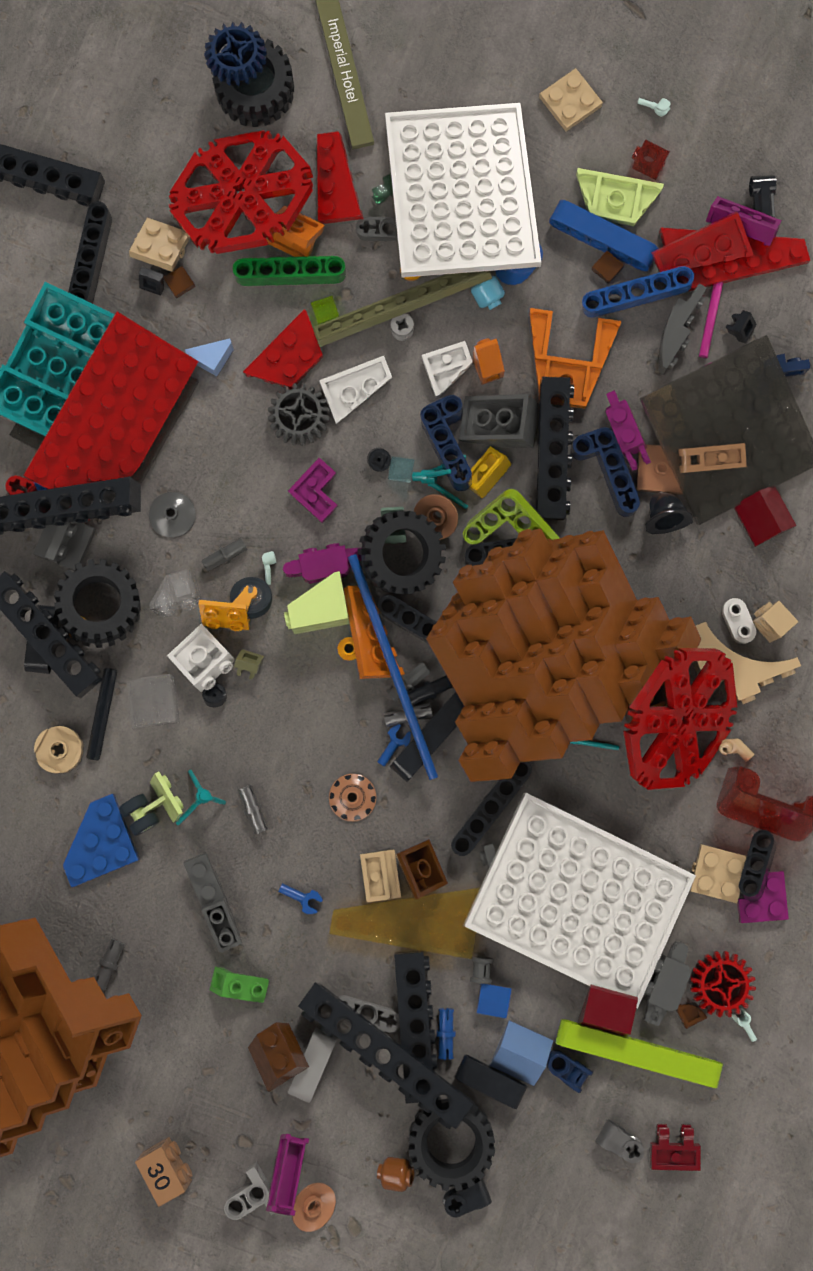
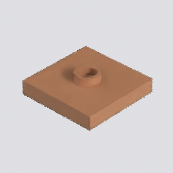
M647 445L646 451L651 460V463L647 465L641 457V452H638L636 491L667 492L682 495L685 473H680L679 466L682 465L678 449H683L684 447Z

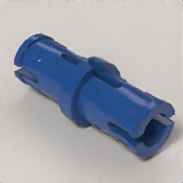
M439 1008V1030H437V1037H439L438 1059H454L453 1037L456 1036V1031L453 1030V1008H446V1010Z

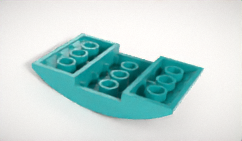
M44 282L24 321L25 329L7 364H2L0 368V415L46 436L114 314Z

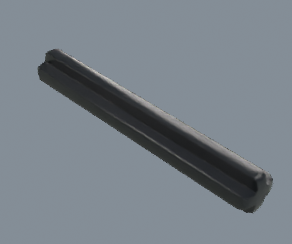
M105 668L103 671V680L101 681L86 755L87 759L98 761L101 756L117 676V670L113 668Z

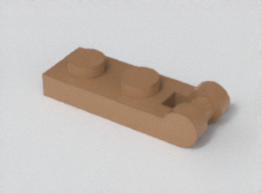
M745 443L678 449L682 465L679 466L680 473L746 467ZM691 455H697V464H691Z

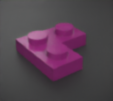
M318 458L288 490V493L317 520L323 523L338 507L322 491L337 474L322 459Z
M784 871L769 872L764 893L758 901L750 902L745 898H738L739 923L789 920Z

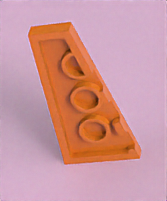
M347 586L344 588V595L360 679L390 678V671L359 587ZM384 625L383 628H384L385 633H386V635H387L388 632H387L386 627H385V625ZM391 647L393 655L396 657V651L394 647ZM398 666L401 676L405 675L403 668Z

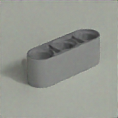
M315 1028L304 1054L309 1068L294 1077L288 1094L310 1103L338 1037L334 1035L330 1037L321 1029Z

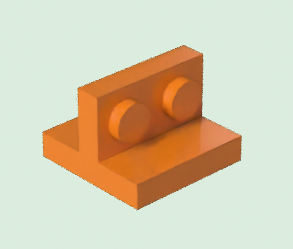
M283 206L276 214L284 213L287 206ZM299 213L289 231L282 227L285 233L284 236L276 232L272 235L275 242L271 243L268 238L267 242L269 245L294 257L311 256L315 240L323 233L325 225Z

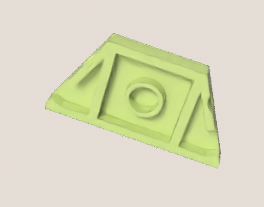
M578 168L576 173L587 211L609 222L629 226L636 225L664 186L662 183Z

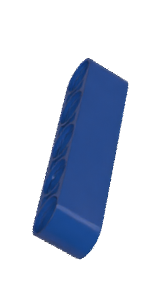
M566 200L558 202L549 219V223L554 228L604 253L608 251L618 260L641 271H649L654 261L651 252L659 249L652 242Z
M683 266L590 291L582 299L583 312L587 317L595 318L686 293L692 287L694 273L689 267ZM680 276H685L688 278L689 282L686 284H680L677 281V278ZM657 282H662L666 285V288L657 290L654 285ZM639 288L644 293L641 296H634L631 291ZM616 294L621 297V300L613 303L609 300V297ZM594 300L598 302L599 305L595 309H590L586 306L589 301Z

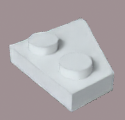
M465 341L421 356L435 398H439L473 363Z

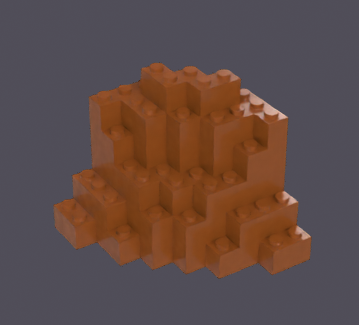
M541 528L521 531L514 544L510 547L493 548L488 553L483 564L462 567L453 581L458 593L452 596V600L446 609L443 610L439 620L432 627L431 632L426 638L464 705L455 723L466 740L467 746L458 761L471 782L511 779L520 762L562 759L570 742L592 740L600 724L622 722L628 707L633 703L665 656L674 659V650L679 651V648H698L701 642V637L692 617H676L669 620L659 597L636 599L604 530L596 532L587 531L575 536L566 535L552 540L546 539Z
M36 918L0 925V1157L13 1154L18 1138L41 1131L46 1115L69 1109L74 1093L96 1087L107 1055L131 1047L142 1017L129 993L120 996L115 995L106 999L94 977L71 982Z

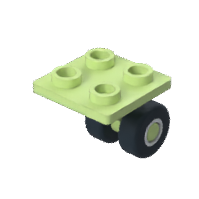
M159 771L153 775L150 781L159 799L146 806L148 804L147 798L144 794H139L119 807L123 817L131 815L135 821L130 825V829L135 836L159 823L156 814L149 812L161 805L164 806L173 823L183 814L181 809L184 807L178 796H173L170 791L171 784L165 775L161 776Z

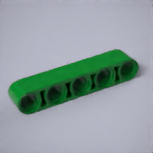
M339 256L241 258L235 261L232 268L237 283L242 286L341 283L346 277L345 262ZM311 267H316L318 269V271L314 274H310L307 272V270ZM332 267L341 268L338 273L330 272ZM267 268L272 270V272L269 275H263L261 273L264 269ZM287 268L295 269V272L292 274L284 273ZM242 269L249 270L247 275H239Z

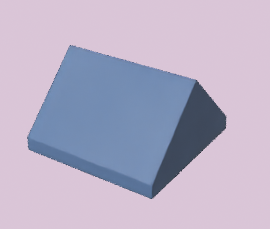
M509 1020L490 1062V1066L534 1086L546 1068L553 1040Z

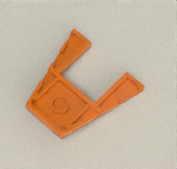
M530 308L529 316L539 402L540 380L542 377L570 378V384H574V398H570L569 407L585 409L621 321L598 318L592 362L548 356L547 349L553 311ZM559 397L551 399V404L563 406V402Z

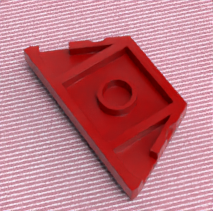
M304 309L243 371L245 376L262 379L264 382L279 384L281 387L287 386L288 389L292 390V385L294 383L297 385L323 358L307 311Z

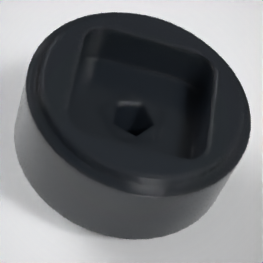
M374 448L368 453L367 463L374 471L382 472L390 466L391 456L383 448Z
M215 683L211 689L203 690L202 697L207 706L216 708L225 703L227 693L221 684Z

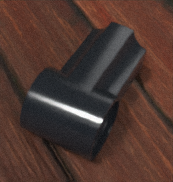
M775 175L751 176L749 194L750 197H753V210L775 218Z

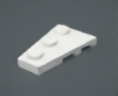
M381 356L319 380L335 423L338 424L392 379V375L385 357Z

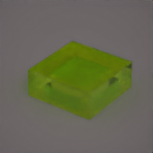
M333 296L311 302L318 325L340 317Z

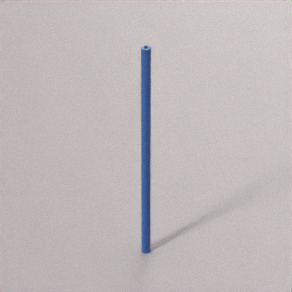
M357 554L348 557L349 563L429 780L438 777L360 562Z

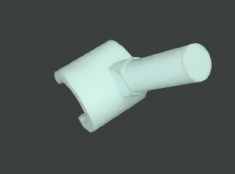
M642 98L638 100V104L654 109L655 113L660 117L665 116L670 110L669 106L671 103L665 98H662L658 104Z
M273 551L264 553L262 556L265 582L268 585H271L270 565L277 563Z
M740 1008L742 1015L738 1018L732 1013V1018L746 1030L750 1040L754 1042L757 1038L749 1024L751 1016L743 1008Z

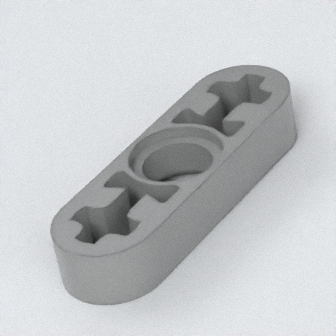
M346 995L339 997L342 1001H347L348 1005L352 1008H355V1004H359L360 1006L357 1009L359 1014L363 1008H371L374 1011V1017L369 1021L380 1030L392 1033L400 1028L399 1012L397 1010ZM378 1010L383 1011L381 1017L388 1018L390 1014L394 1015V1020L397 1021V1024L393 1023L391 1027H388L387 1022L381 1019L380 1024H376Z

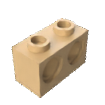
M780 601L774 604L768 602L754 613L756 616L753 620L754 626L769 643L781 638L798 623L797 619Z

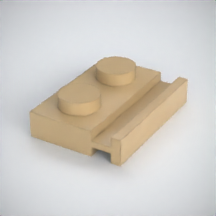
M395 849L360 854L366 901L374 902L401 898Z

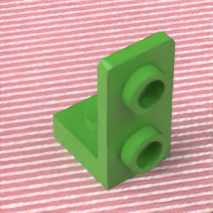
M215 967L209 990L221 997L263 1003L269 980L262 977L233 973L225 968Z

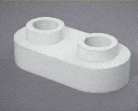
M738 598L726 601L722 606V615L731 637L739 644L751 642L755 638L756 628L746 604ZM732 606L738 607V614L732 612ZM742 627L748 630L746 636L741 633Z

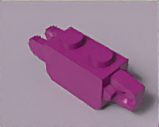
M615 390L607 393L606 395L611 406L607 407L605 412L624 456L628 459L632 470L638 469L636 460L632 456L638 452H641V457L646 465L651 463L646 451L647 445L628 402L625 399L620 401Z
M339 543L327 545L326 549L317 551V548L303 550L302 554H298V560L285 562L282 570L286 577L295 578L303 576L304 581L314 584L323 581L334 572L340 571L341 578L347 577L350 572L349 568H351L348 557L357 554L359 561H362L361 555H358L359 548H345V545L340 546Z

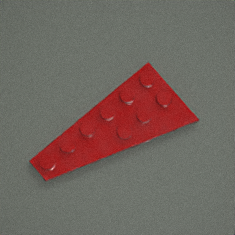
M663 227L659 230L663 246L697 231ZM747 236L754 256L691 268L694 273V280L688 292L694 291L699 283L707 288L720 282L728 283L808 264L810 256L805 239L775 237L770 246H765L764 242ZM680 276L677 278V281L680 284H686L689 282L688 278L685 276Z

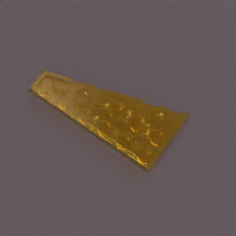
M480 887L425 895L416 900L412 897L334 909L329 934L472 959L476 932L463 926Z

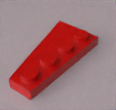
M339 131L317 134L318 222L329 224L364 219L341 134Z
M734 212L651 252L659 272L683 266L691 269L693 267L711 265L712 263L735 260L736 258L754 256L738 212Z

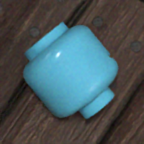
M492 276V279L471 288V293L480 308L488 306L489 310L502 304L500 299L504 296L505 292L496 276Z

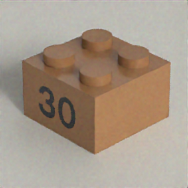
M170 1137L143 1151L135 1161L158 1207L184 1193L190 1185L191 1177L193 1176L187 1163L183 1164L179 1156L181 1151L175 1141L172 1142Z

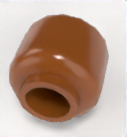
M387 1157L383 1164H379L377 1179L381 1180V1185L384 1189L404 1192L413 1184L415 1169L411 1166L409 1160Z

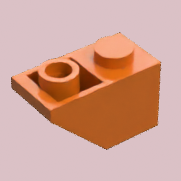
M487 338L479 341L474 346L472 360L483 385L503 378L505 370L497 339L490 340Z

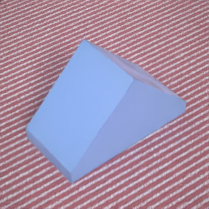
M229 338L185 349V352L199 361L197 364L199 367L217 377L234 349Z

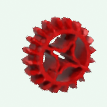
M714 951V959L709 954H706L705 959L707 963L698 960L697 963L701 966V969H692V972L698 974L697 978L690 977V981L696 983V986L690 987V991L699 992L693 997L694 1001L702 1000L699 1007L705 1009L708 1006L707 1013L710 1015L716 1010V1016L720 1018L723 1016L724 1011L727 1017H732V1009L736 1014H740V1005L748 1008V1004L744 1002L745 999L753 1000L754 998L748 994L749 990H756L755 986L749 985L750 982L756 980L755 977L747 976L751 973L752 968H743L746 965V961L744 959L738 961V955L735 953L731 955L730 959L728 951H723L722 958L718 951ZM723 964L734 967L739 977H728L726 970L723 969ZM715 967L713 979L705 983L708 972ZM722 977L723 980L728 982L724 985V989L716 987L718 984L722 983ZM740 986L737 996L730 1001L732 990ZM705 991H717L722 999V1003L712 1002Z

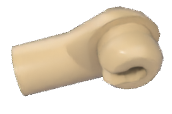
M738 738L725 739L719 746L721 754L737 753L745 762L754 756V753Z

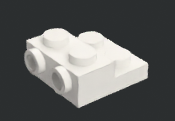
M202 623L167 655L200 692L204 689H211L216 683L215 679L221 673H228L233 668V662L235 661V658Z

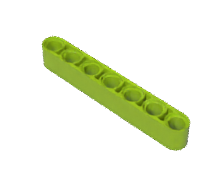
M561 1019L555 1041L556 1044L566 1048L712 1088H718L723 1063L636 1038L613 1034L566 1019Z

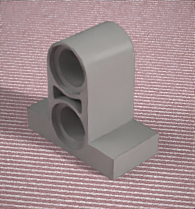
M257 1161L248 1166L246 1174L251 1181L231 1193L225 1203L224 1212L232 1220L241 1219L263 1204L267 1207L271 1185ZM259 1187L263 1190L264 1195L262 1197H255L251 1189ZM234 1200L239 1201L243 1208L239 1211L234 1210L230 1203Z

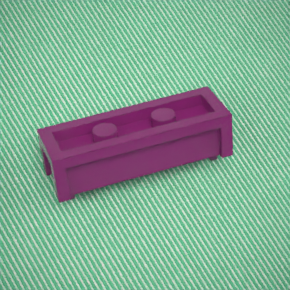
M717 196L710 207L706 222L713 223L734 212H738L746 235L764 242L765 246L771 245L782 220Z
M291 1134L280 1135L266 1207L267 1212L295 1216L294 1204L305 1146L309 1143V1138L292 1137Z

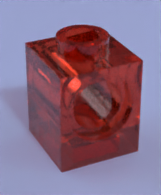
M645 139L642 147L637 146L632 155V159L635 160L632 169L656 180L666 163L670 151ZM649 156V157H651L654 161H652V162L646 161V160L644 159V157Z

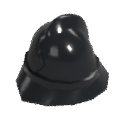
M659 492L651 497V514L649 520L645 523L646 532L652 535L665 534L685 528L693 523L692 514L686 510V507L675 495Z

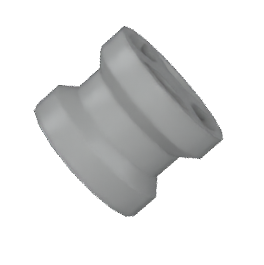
M402 314L392 319L391 334L395 339L406 341L413 335L414 323L412 318L408 314Z

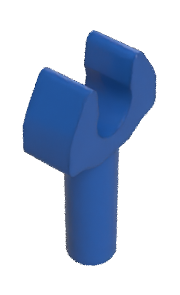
M400 724L388 731L390 743L377 761L384 767L399 746H408L410 743V731L407 732L403 739L396 737V733L401 727Z
M282 883L278 891L300 902L303 907L302 912L306 914L318 912L317 909L309 906L308 902L310 899L323 901L319 892L315 890L304 894Z

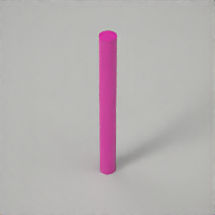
M723 282L713 285L699 357L708 358Z

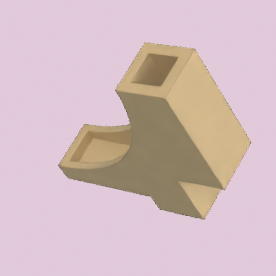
M706 622L696 625L701 637L698 648H716L726 654L725 657L733 663L737 701L741 700L742 704L756 699L755 694L761 692L757 683L761 687L774 682L772 677L780 674L782 678L788 677L796 673L795 668L801 666L798 657L781 662H761L743 657L722 644L712 633ZM707 661L692 662L697 675Z

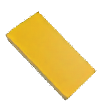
M490 446L471 468L472 485L469 489L479 497L484 498L510 468L511 462L507 456Z

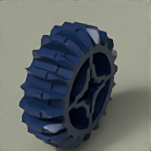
M232 21L231 27H227L223 23V30L220 31L215 28V35H209V42L205 43L206 51L204 56L205 60H207V68L211 69V74L214 77L218 76L220 82L226 79L229 86L233 81H236V84L239 86L242 80L248 84L249 77L256 79V72L262 73V65H266L265 56L267 55V50L264 47L265 42L263 38H260L258 31L253 32L251 25L245 28L241 22L239 26H235V23ZM232 48L234 49L235 53H238L239 59L236 55H233ZM250 55H252L251 59L244 64L245 60L250 58Z

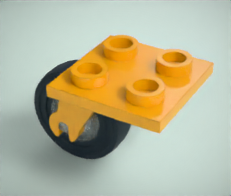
M256 577L243 578L232 587L230 603L199 600L202 624L211 629L221 627L230 628L233 631L249 630L250 619L261 617L270 609L272 592L269 585L262 579Z

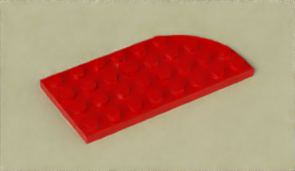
M117 311L23 476L46 489L131 477L143 462L199 361Z

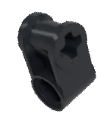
M479 1178L475 1179V1185L470 1188L468 1184L462 1185V1190L456 1191L453 1188L444 1194L443 1205L449 1216L454 1218L460 1217L492 1203L483 1178L481 1180ZM452 1199H456L458 1202V1206L455 1208L451 1204Z

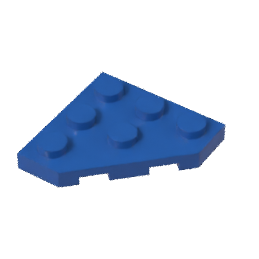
M110 794L89 804L63 864L71 888L140 860L123 815L119 810L115 794Z

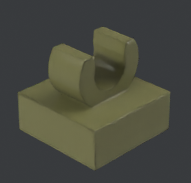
M242 649L234 667L238 668L237 675L240 676L243 670L250 672L249 679L252 680L260 669L264 656Z

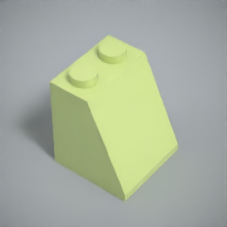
M340 571L334 572L288 604V612H284L286 626H288V629H292L294 634L350 624Z

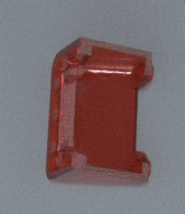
M742 766L728 768L717 800V809L721 815L761 830H767L772 834L791 841H804L813 832V795L807 796L806 800L802 803H792L790 805L759 794L760 778L753 770Z

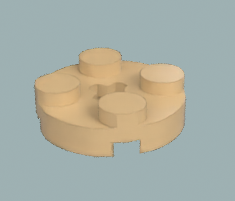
M55 726L44 730L38 736L34 745V752L36 753L38 764L44 770L57 774L68 773L81 761L84 743L74 730L64 726ZM62 743L65 751L57 757L53 747L55 745L59 746Z

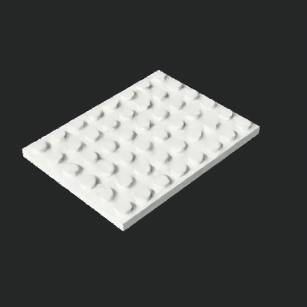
M520 103L385 113L401 278L541 267Z
M523 793L463 926L589 986L592 984L638 997L636 1007L638 1009L657 961L660 959L696 875L528 793Z

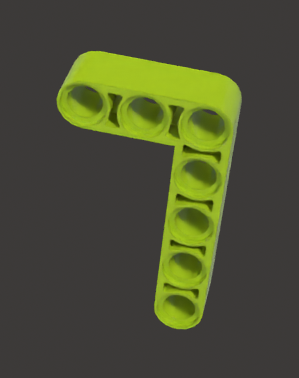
M508 489L470 519L463 531L465 541L474 545L483 541L503 523L508 521L518 533L525 529L535 530L541 528L546 539H559V536L526 499L514 489ZM512 499L515 502V506H508L504 500ZM487 514H495L498 520H490ZM522 516L528 517V518L530 519L531 523H529V524L523 523V522L520 520V517H522ZM470 528H477L480 534H473Z

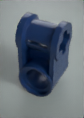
M560 1050L550 1051L546 1065L549 1071L574 1091L581 1093L582 1085L588 1076H592L593 1072ZM555 1058H563V1065L560 1068L552 1067V1061Z

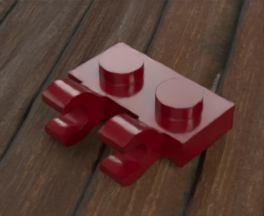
M657 1124L658 1142H650L651 1170L701 1171V1146L699 1143H694V1128H691L690 1124H681L682 1143H669V1127H667V1124Z

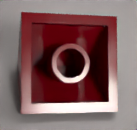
M775 485L759 490L733 506L754 547L797 526Z
M591 984L578 1018V1024L621 1036L631 1035L638 997Z

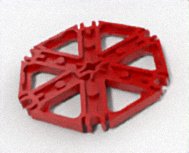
M261 130L213 139L216 146L213 142H208L210 147L208 151H203L199 148L198 152L201 157L194 152L169 192V199L171 203H174L169 204V211L197 248L199 246L201 250H204L205 246L208 245L210 253L216 252V254L269 245L266 238L271 243L275 242L272 235L276 232L284 236L285 233L282 227L287 229V231L290 230L313 191V183L310 179L313 178V174L309 164L284 136L281 138V135L277 133L276 137L272 139L270 131L265 132ZM248 142L254 143L253 149L240 170L225 154V149L229 146L246 144ZM281 151H284L295 163L294 167L290 170L266 174ZM198 166L206 167L218 182L194 188L186 187L187 181ZM295 194L286 211L282 214L274 213L263 200ZM215 208L205 226L199 229L195 228L185 216L187 213ZM242 213L255 228L252 234L227 238Z
M679 648V651L674 650V659L665 656L664 660L660 661L629 707L633 710L628 711L627 714L632 716L633 719L630 723L624 724V727L630 730H623L630 776L642 787L652 790L685 787V784L689 785L690 776L697 779L699 774H703L718 751L722 741L730 733L731 729L727 727H732L734 723L730 722L729 718L731 715H736L737 712L732 708H738L733 663L725 657L726 654L716 648ZM693 661H707L690 686V664ZM724 679L727 701L721 705H706L715 689L719 687ZM663 682H665L668 706L650 707L651 700ZM696 731H717L715 739L710 742L704 751L703 757L700 758ZM659 733L642 757L640 749L641 737L644 734ZM674 752L676 763L675 777L660 778L661 770L666 766L667 761Z

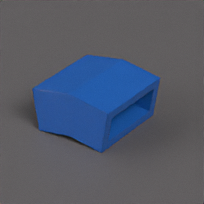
M481 983L477 1013L507 1019L511 988Z

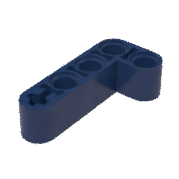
M448 395L426 405L421 410V424L443 469L451 470V473L446 475L453 488L457 491H466L472 485V472L449 428V425L456 423L462 417V401L456 395ZM449 406H455L458 408L454 412H449L446 410ZM428 416L437 417V419L433 422H428L426 420ZM444 435L447 439L440 442L436 440V437ZM448 455H455L457 457L454 461H447L445 458ZM458 469H459V472H460L461 476H462L463 478H465V480H461L460 478H458V476H457V470H458Z
M604 427L576 437L570 449L573 458L582 461L596 456L616 511L622 517L634 515L639 508L640 500L613 430ZM606 436L609 439V444H601L598 441V437ZM580 443L585 444L588 451L580 452L577 450L576 445ZM612 457L616 459L617 466L608 465L606 458ZM622 479L625 482V487L618 488L614 484V480ZM625 501H627L628 504L632 503V507L630 509L628 506H623Z

